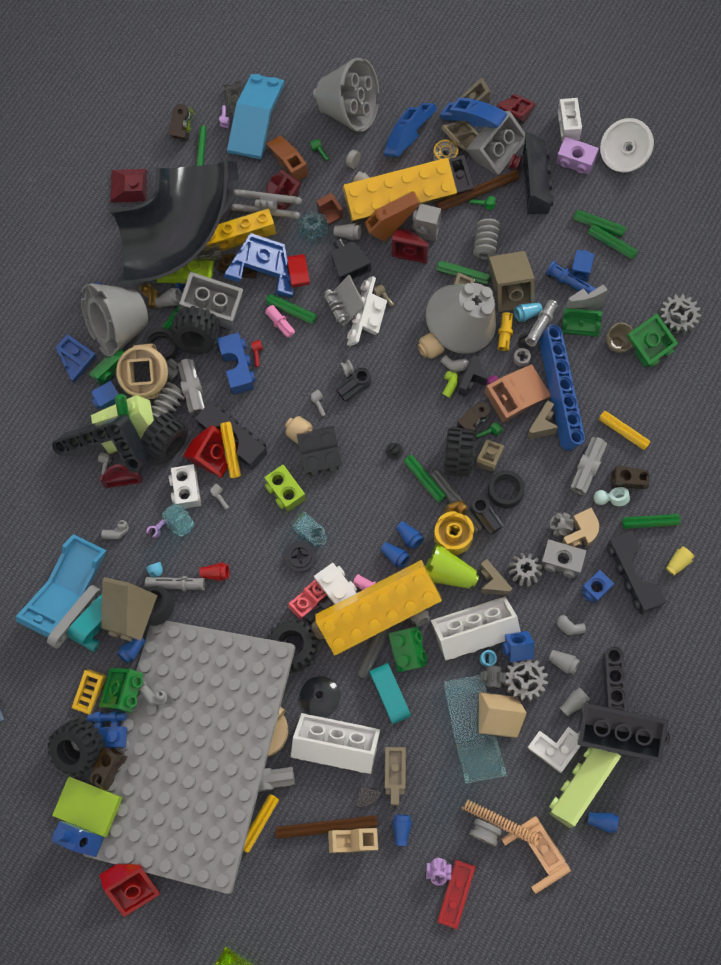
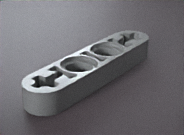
M94 585L88 587L50 633L47 644L55 649L62 645L69 636L67 633L69 627L101 595V589Z

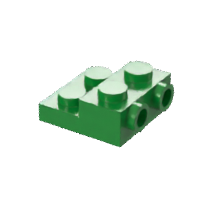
M657 313L626 335L636 350L634 351L635 355L644 367L649 365L650 367L655 366L660 362L659 358L664 355L666 357L675 351L673 348L678 345V342Z
M110 668L98 707L132 713L137 705L138 691L143 684V673L132 669Z

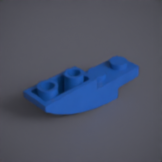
M459 97L456 102H449L440 116L443 120L469 121L471 126L498 128L506 118L507 113L488 103Z
M422 103L418 108L409 107L403 113L389 136L384 151L385 156L399 157L408 146L413 144V141L419 136L416 130L426 120L431 118L432 114L437 110L435 103Z

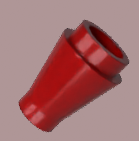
M221 562L200 567V578L223 582L229 579V565Z

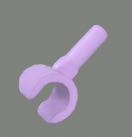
M223 105L222 115L219 117L220 127L229 128L230 118L226 117V106Z
M165 515L156 526L148 527L147 534H150L155 529L156 533L152 537L158 538L161 533L160 529L170 517Z

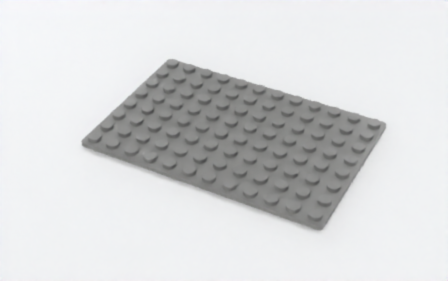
M165 621L158 626L150 625L145 640L146 643L144 644L136 670L143 673V684L140 689L147 685L153 693L162 690L166 693L167 700L162 705H149L139 689L137 705L132 713L126 712L127 720L122 721L120 725L127 727L126 748H116V750L128 757L125 763L120 765L112 785L105 790L123 798L107 838L104 837L97 857L83 855L112 864L141 865L146 873L231 894L292 664L295 646L291 643Z

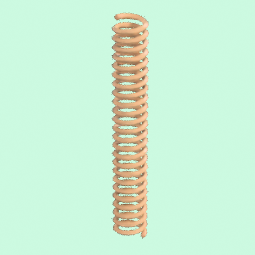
M469 799L465 807H462V810L465 809L468 813L474 814V816L476 815L480 819L482 818L486 822L488 821L492 825L494 824V826L500 827V829L506 830V832L512 833V835L518 836V838L524 839V841L534 846L541 839L539 837L536 842L538 834L535 836V832L532 834V831L529 832V829L526 831V828L523 829V826L520 828V825L517 826V823L514 825V822L511 823V820L508 822V818L505 820V817H503L502 819V815L499 817V814H497L496 816V813L493 814V811L490 813V810L487 811V808L484 810V807L481 808V805L479 806Z

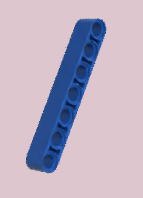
M550 325L543 331L539 338V344L550 397L554 404L553 411L555 412L554 416L558 426L560 444L564 450L572 451L584 442L585 435L563 334L557 325Z

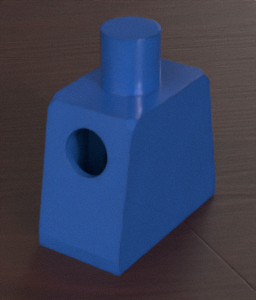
M60 821L53 833L52 842L74 852L97 857L104 837L71 823ZM84 837L87 839L85 845L80 842Z

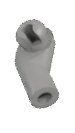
M447 355L440 361L453 373L465 371L469 366L467 359L453 361Z

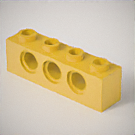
M269 208L218 224L212 238L205 246L207 253H218L243 245L250 233L264 238L275 235V226Z

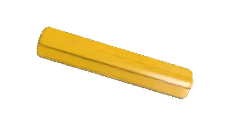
M603 411L600 415L599 420L641 449L645 450L649 446L650 440L607 411Z
M224 422L220 424L229 475L230 478L240 477L241 473L231 422Z
M270 794L248 830L243 849L244 852L248 853L279 802L277 797Z

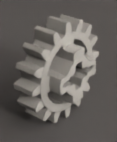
M675 294L673 300L668 297L666 302H663L659 314H661L660 318L662 321H665L664 324L669 326L670 332L674 329L676 334L680 330L683 334H686L687 329L692 331L694 326L698 325V320L701 317L698 314L700 308H695L697 302L692 303V297L685 299L684 294H682L681 298H678Z
M531 659L527 660V662H524V660L519 663L512 662L513 667L507 666L506 679L508 680H506L504 685L509 686L507 689L508 693L514 692V699L520 696L521 702H523L524 698L531 702L532 696L536 699L539 698L538 692L544 694V687L548 684L544 679L548 677V674L542 673L545 667H538V660L534 663H531ZM524 667L522 671H516L517 669ZM524 676L528 677V683L524 682ZM531 687L536 688L533 691L527 692Z

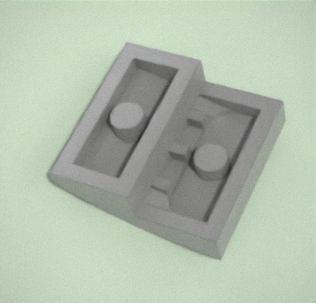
M601 285L588 294L583 288L568 298L566 308L595 311L603 306L608 290L604 285Z

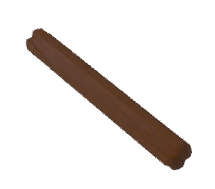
M517 170L503 174L475 186L473 191L453 195L439 201L437 208H441V212L516 181L519 178Z
M372 815L279 826L275 828V835L277 839L325 834L333 830L376 828L378 822L377 817Z

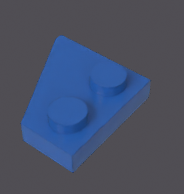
M68 334L55 347L73 383L76 382L97 357L93 351Z

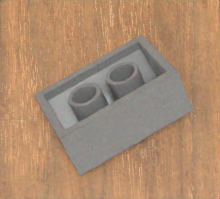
M505 111L507 116L498 128L484 127L466 149L477 164L495 175H499L511 160L512 155L516 154L524 144L525 132L510 111Z

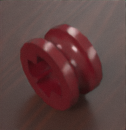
M515 153L512 155L509 169L514 168L518 171L522 161L521 155L519 157Z

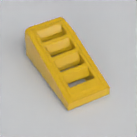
M91 669L84 670L72 708L86 714H91L107 675ZM89 678L98 679L97 683L89 680ZM86 685L95 687L94 691L91 690V689L85 688ZM83 692L92 695V697L83 696ZM80 700L88 702L89 706L80 704Z

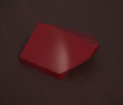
M513 94L511 98L501 101L496 107L503 111H510L515 118L525 122L536 103Z
M280 170L268 182L266 193L297 197L301 183L286 171ZM278 202L277 209L286 210L292 203Z
M118 464L111 466L100 476V482L105 489L143 483V479L138 471L131 472L125 466Z

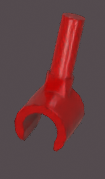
M257 340L251 344L255 367H259L258 351L263 350L261 341Z

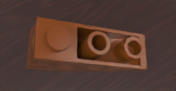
M281 135L266 143V146L284 171L298 181L308 176L306 162L299 152Z
M412 191L376 209L365 221L369 234L386 242L421 204L416 193Z

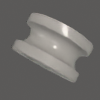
M520 348L516 350L513 361L517 366L525 367L530 362L531 354L527 349ZM521 354L525 355L524 361H520Z
M347 360L346 363H340L346 378L354 374L355 370L350 360Z

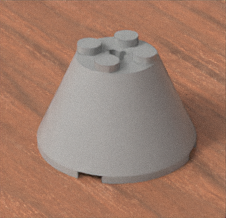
M354 58L320 79L317 88L313 91V96L317 100L321 113L327 114L354 131L367 130L375 120L379 104H376L379 84L376 72L367 59Z
M478 283L448 285L437 290L430 298L426 307V322L431 334L434 333L439 343L453 352L470 354L480 351L490 343L496 330L493 291L489 287Z

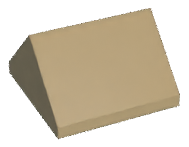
M480 692L479 734L517 738L526 716V711L518 697L514 699L513 696Z

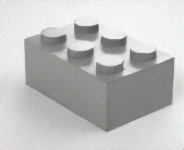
M190 272L179 303V309L184 307L190 308L191 306L203 307L204 310L208 309L210 313L216 315L221 327L231 330L242 298L243 289Z

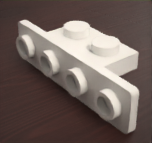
M373 276L364 280L361 285L362 291L360 296L365 306L352 318V328L347 335V345L350 347L359 342L362 329L374 335L378 334L387 300L372 294L376 280Z

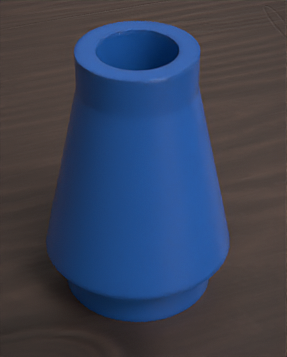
M404 521L397 525L396 530L408 547L416 549L424 541L422 533Z
M385 542L380 549L395 567L403 568L409 561L410 556L407 554V551L388 542Z
M143 637L141 641L133 639L132 642L128 641L119 647L117 655L125 663L129 664L130 661H134L146 641Z
M590 812L588 824L610 834L611 832L617 833L619 816L614 815L615 813Z
M394 815L392 825L395 845L407 846L412 825L410 815Z

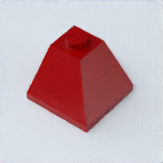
M213 425L195 437L183 457L197 467L222 478L228 467L222 433ZM235 442V447H236V452H237L238 444Z
M118 863L99 875L104 892L123 917L160 895V891L141 865Z

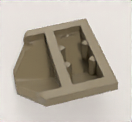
M457 121L442 125L441 127L449 138L466 152V149L478 135L477 131L467 121Z

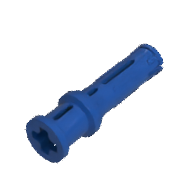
M554 260L545 275H550L559 280L560 284L565 283L577 291L584 288L589 294L597 289L571 274L568 268L564 269L557 265Z

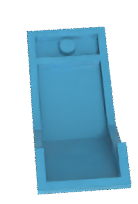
M259 74L250 75L236 103L227 153L257 159L262 158L266 149V137L271 113L284 88V80L275 77H265Z
M73 534L63 544L62 553L48 581L16 615V622L49 637L53 629L91 585L106 554V550Z

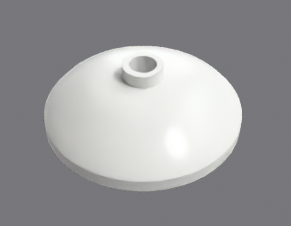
M626 118L615 122L606 130L601 140L600 152L603 161L608 167L617 172L627 173L639 169L648 161L652 154L654 146L652 132L645 123L638 119ZM629 146H633L631 151H628Z

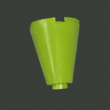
M436 544L431 552L433 554L425 566L433 582L470 589L471 586L475 587L479 578L476 575L477 570L443 546Z

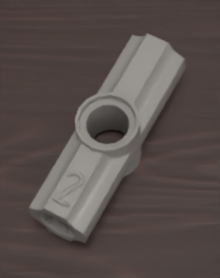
M184 359L178 363L182 380L180 382L181 388L187 401L190 416H197L205 408L202 398L203 391L200 379L197 377L193 359Z
M598 437L591 438L585 455L582 456L579 462L577 473L570 487L574 493L579 495L586 494L606 449L607 443L603 439Z
M293 767L273 770L271 768H264L258 792L295 785Z

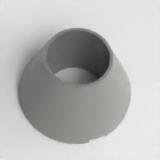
M93 283L86 284L83 287L82 293L85 292V295L81 299L85 323L93 341H98L101 346L98 349L104 355L112 356L118 353L147 326V308L137 290Z

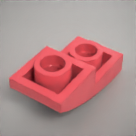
M314 580L287 607L302 620L305 614L318 606V603L322 602L327 595L317 581Z

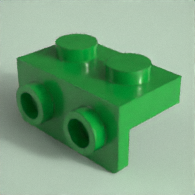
M120 350L112 356H107L89 373L90 376L100 386L104 385L116 374L118 360L124 352Z
M418 626L388 633L398 672L427 665V654L423 649L422 634Z

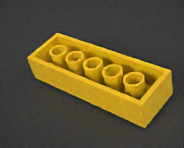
M448 158L344 184L342 187L351 223L368 219L376 209L412 191L416 193L421 204L457 194Z
M420 560L315 614L316 623L335 656L441 602L442 599L425 565Z

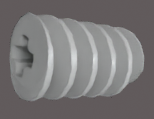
M482 219L477 223L473 254L481 260L489 261V256H496L494 253H496V240H498L497 234L499 233L498 227L500 226L497 220Z
M170 382L166 383L167 388L162 389L163 394H159V400H154L155 406H151L154 420L169 411L176 412L173 406L181 405L177 400L185 399L179 387Z

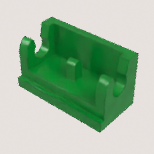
M565 308L562 316V334L598 337L601 328L602 311Z

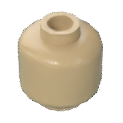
M431 332L421 337L417 345L424 358L433 359L445 351V347L439 343L438 338L434 333L431 334Z
M297 416L294 419L290 418L285 424L286 436L297 444L296 434L312 431V425L301 416Z

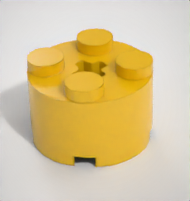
M451 511L443 514L438 519L434 530L435 544L443 546L454 555L464 553L472 544L474 526L468 516ZM451 531H453L454 533H457V535H450Z

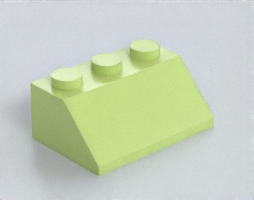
M135 395L127 399L130 420L141 439L145 430L154 419L150 400ZM116 404L91 415L92 424L118 416ZM112 440L101 443L108 454L118 452Z

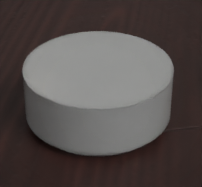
M356 150L349 152L346 158L347 167L352 169L357 167L361 158L360 152Z

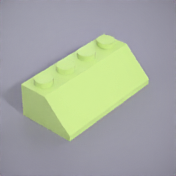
M589 747L583 755L586 757L585 761L582 764L578 763L572 771L574 774L572 780H566L560 790L563 793L560 798L555 797L549 805V808H551L549 814L569 829L574 827L621 758L618 753Z

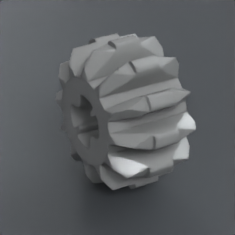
M521 553L520 559L515 556L513 558L514 563L509 564L511 568L509 575H515L512 579L513 582H516L518 579L520 580L519 586L526 582L527 587H529L531 581L536 584L538 582L537 577L542 575L539 571L542 569V565L537 564L538 558L531 559L532 554L525 558L524 553ZM524 567L528 568L527 573L523 572Z

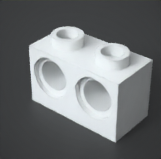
M578 98L560 99L558 118L561 140L563 142L565 137L580 140L582 125Z
M194 464L171 468L172 475H169L170 486L174 488V493H171L172 503L176 504L179 510L201 506L197 471ZM181 476H187L185 481H179ZM189 493L190 496L187 499H181L183 494Z

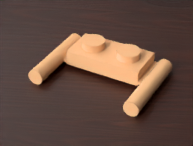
M534 816L521 826H523V829L526 828V831L527 829H529V832L532 831V834L535 832V836L538 834L536 842L541 837L536 846L529 843L548 873L547 877L531 886L535 894L571 872V869L544 826L540 823L537 816ZM508 833L501 840L506 846L517 839L518 836L516 837L512 833Z

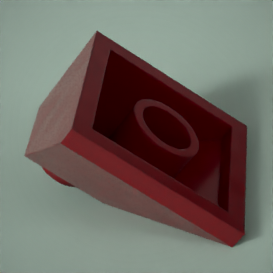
M147 169L112 170L111 203L146 202Z
M397 229L392 236V257L427 264L428 243L409 230Z

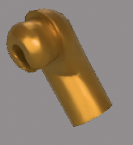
M458 500L448 504L443 514L451 511H458V513L462 514L468 508L464 501Z

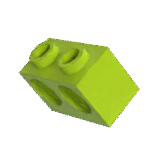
M281 465L264 477L266 481L265 488L270 494H275L277 497L275 501L281 509L285 508L289 512L306 500L305 493L284 465ZM277 479H282L283 483L281 485H275L274 481ZM287 494L294 495V498L291 500L284 499Z

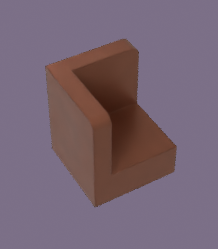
M332 193L316 201L317 210L327 225H331L343 218V209Z

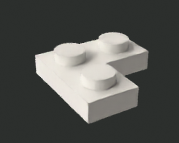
M568 727L557 743L539 731L527 749L562 773L581 745H577L578 734Z

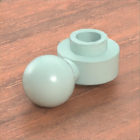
M617 487L612 489L610 493L598 490L595 492L593 499L598 505H605L608 501H611L615 506H624L630 501V495L626 488Z

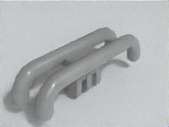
M235 189L232 192L235 197L256 199L255 206L232 204L231 209L233 211L256 213L269 208L271 216L299 219L301 216L296 211L277 209L278 202L301 204L302 199L300 197Z

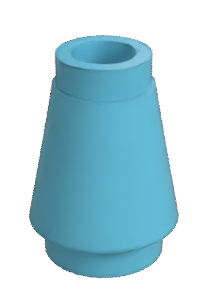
M540 303L519 304L514 308L515 319L518 322H525L537 316L543 310Z

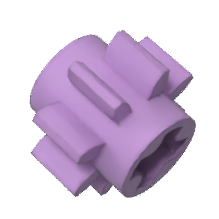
M435 858L431 864L427 863L426 878L431 879V882L435 885H443L447 880H451L452 865H447L446 860L442 858Z

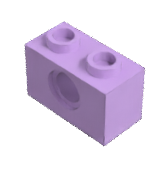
M565 137L558 152L556 164L589 175L599 148Z

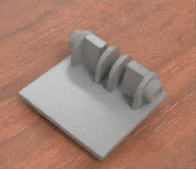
M350 275L334 291L328 289L324 292V297L330 303L329 307L332 308L331 311L336 321L342 324L343 327L365 306Z

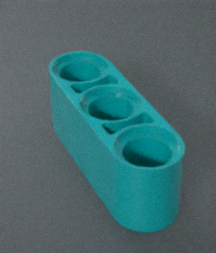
M102 594L68 629V635L82 645H86L102 629Z
M386 663L370 670V675L392 725L411 717L389 664Z

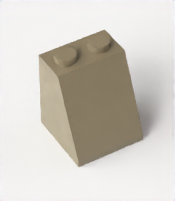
M521 251L489 256V271L498 312L514 310L519 304L535 303V278L526 252Z
M104 577L102 581L101 628L109 631L108 635L115 638L120 637L129 642H132L133 639L141 641L157 595L131 583Z

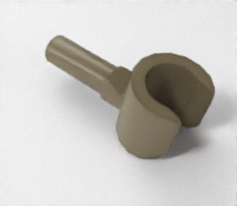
M383 285L374 287L373 291L376 296L382 295L390 307L395 305L387 296Z

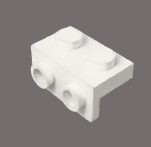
M331 563L317 573L314 579L335 605L356 594L357 588L351 581L348 582L345 579V573L340 566L336 567L334 563Z

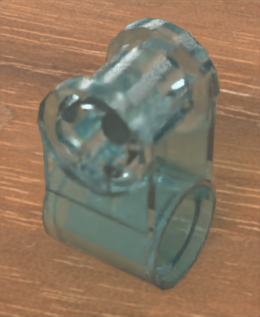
M304 511L290 525L296 533L306 538L315 546H321L327 540L324 528ZM315 533H316V534H321V536H320V537H318V536H315V537H314V534H315Z

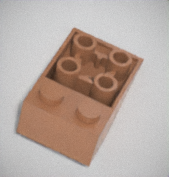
M532 364L487 385L484 390L485 395L503 423L550 397L548 389Z

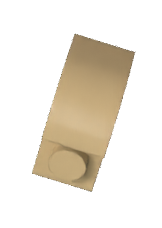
M592 508L574 515L572 520H574V527L577 531L564 537L562 540L563 544L578 547L583 541L587 548L594 542L599 531V522Z
M377 828L328 831L329 853L378 850Z

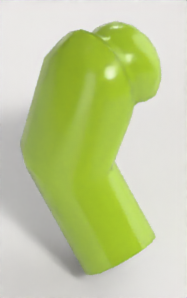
M447 371L444 378L449 382L442 394L450 398L457 386L458 375L455 372Z

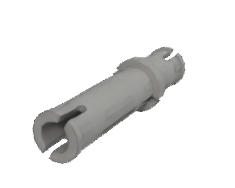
M548 300L544 309L539 312L537 321L525 339L529 346L537 344L547 324L552 321L553 314L558 308L556 301Z
M183 576L182 578L146 577L145 587L147 589L152 586H160L167 590L178 589L183 592H187V590L204 591L205 578H188V576Z

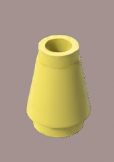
M682 546L676 550L666 570L675 576L691 564L695 556Z

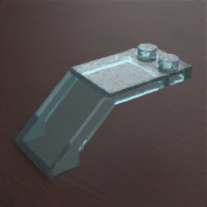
M481 675L443 682L454 741L465 784L507 776L503 755H501L496 735L479 734V693H487L485 682L480 681Z

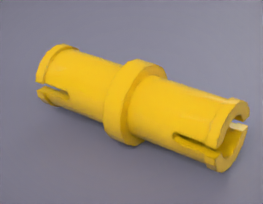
M508 312L502 313L501 327L498 329L499 343L497 349L501 351H509L510 336L513 335L511 328L514 315Z

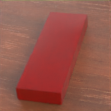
M455 860L451 880L448 883L437 923L458 929L476 866Z

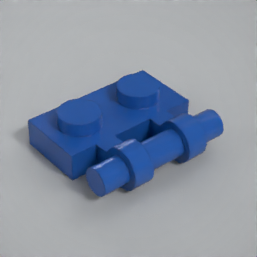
M111 711V713L105 714L103 712L88 714L87 721L95 723L94 728L97 727L99 734H102V742H105V748H126L127 727L120 726V721L127 720L126 712ZM111 721V727H104V722Z

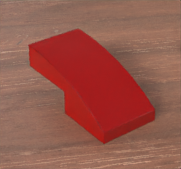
M305 254L288 256L287 260L292 287L310 285Z

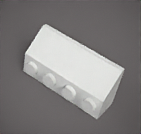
M506 596L431 620L445 660L455 659L458 656L494 646L505 641V634L521 632L517 615Z
M301 713L293 736L291 757L371 774L380 729Z

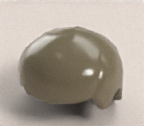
M626 323L613 325L606 334L608 348L616 353L628 351L633 345L626 335L633 330L632 327Z

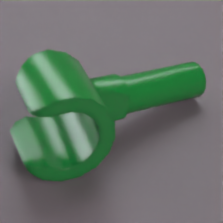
M320 140L310 141L312 151L318 150L327 162L329 158L323 151Z
M488 196L486 201L470 199V204L482 205L487 210H492L496 205V198Z
M493 423L487 430L475 435L477 438H480L492 432L495 436H498L503 432V428L499 423Z

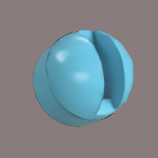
M161 562L146 567L149 576L159 577L162 575L163 568Z
M486 650L481 653L479 660L485 667L492 666L496 663L497 656L493 651Z

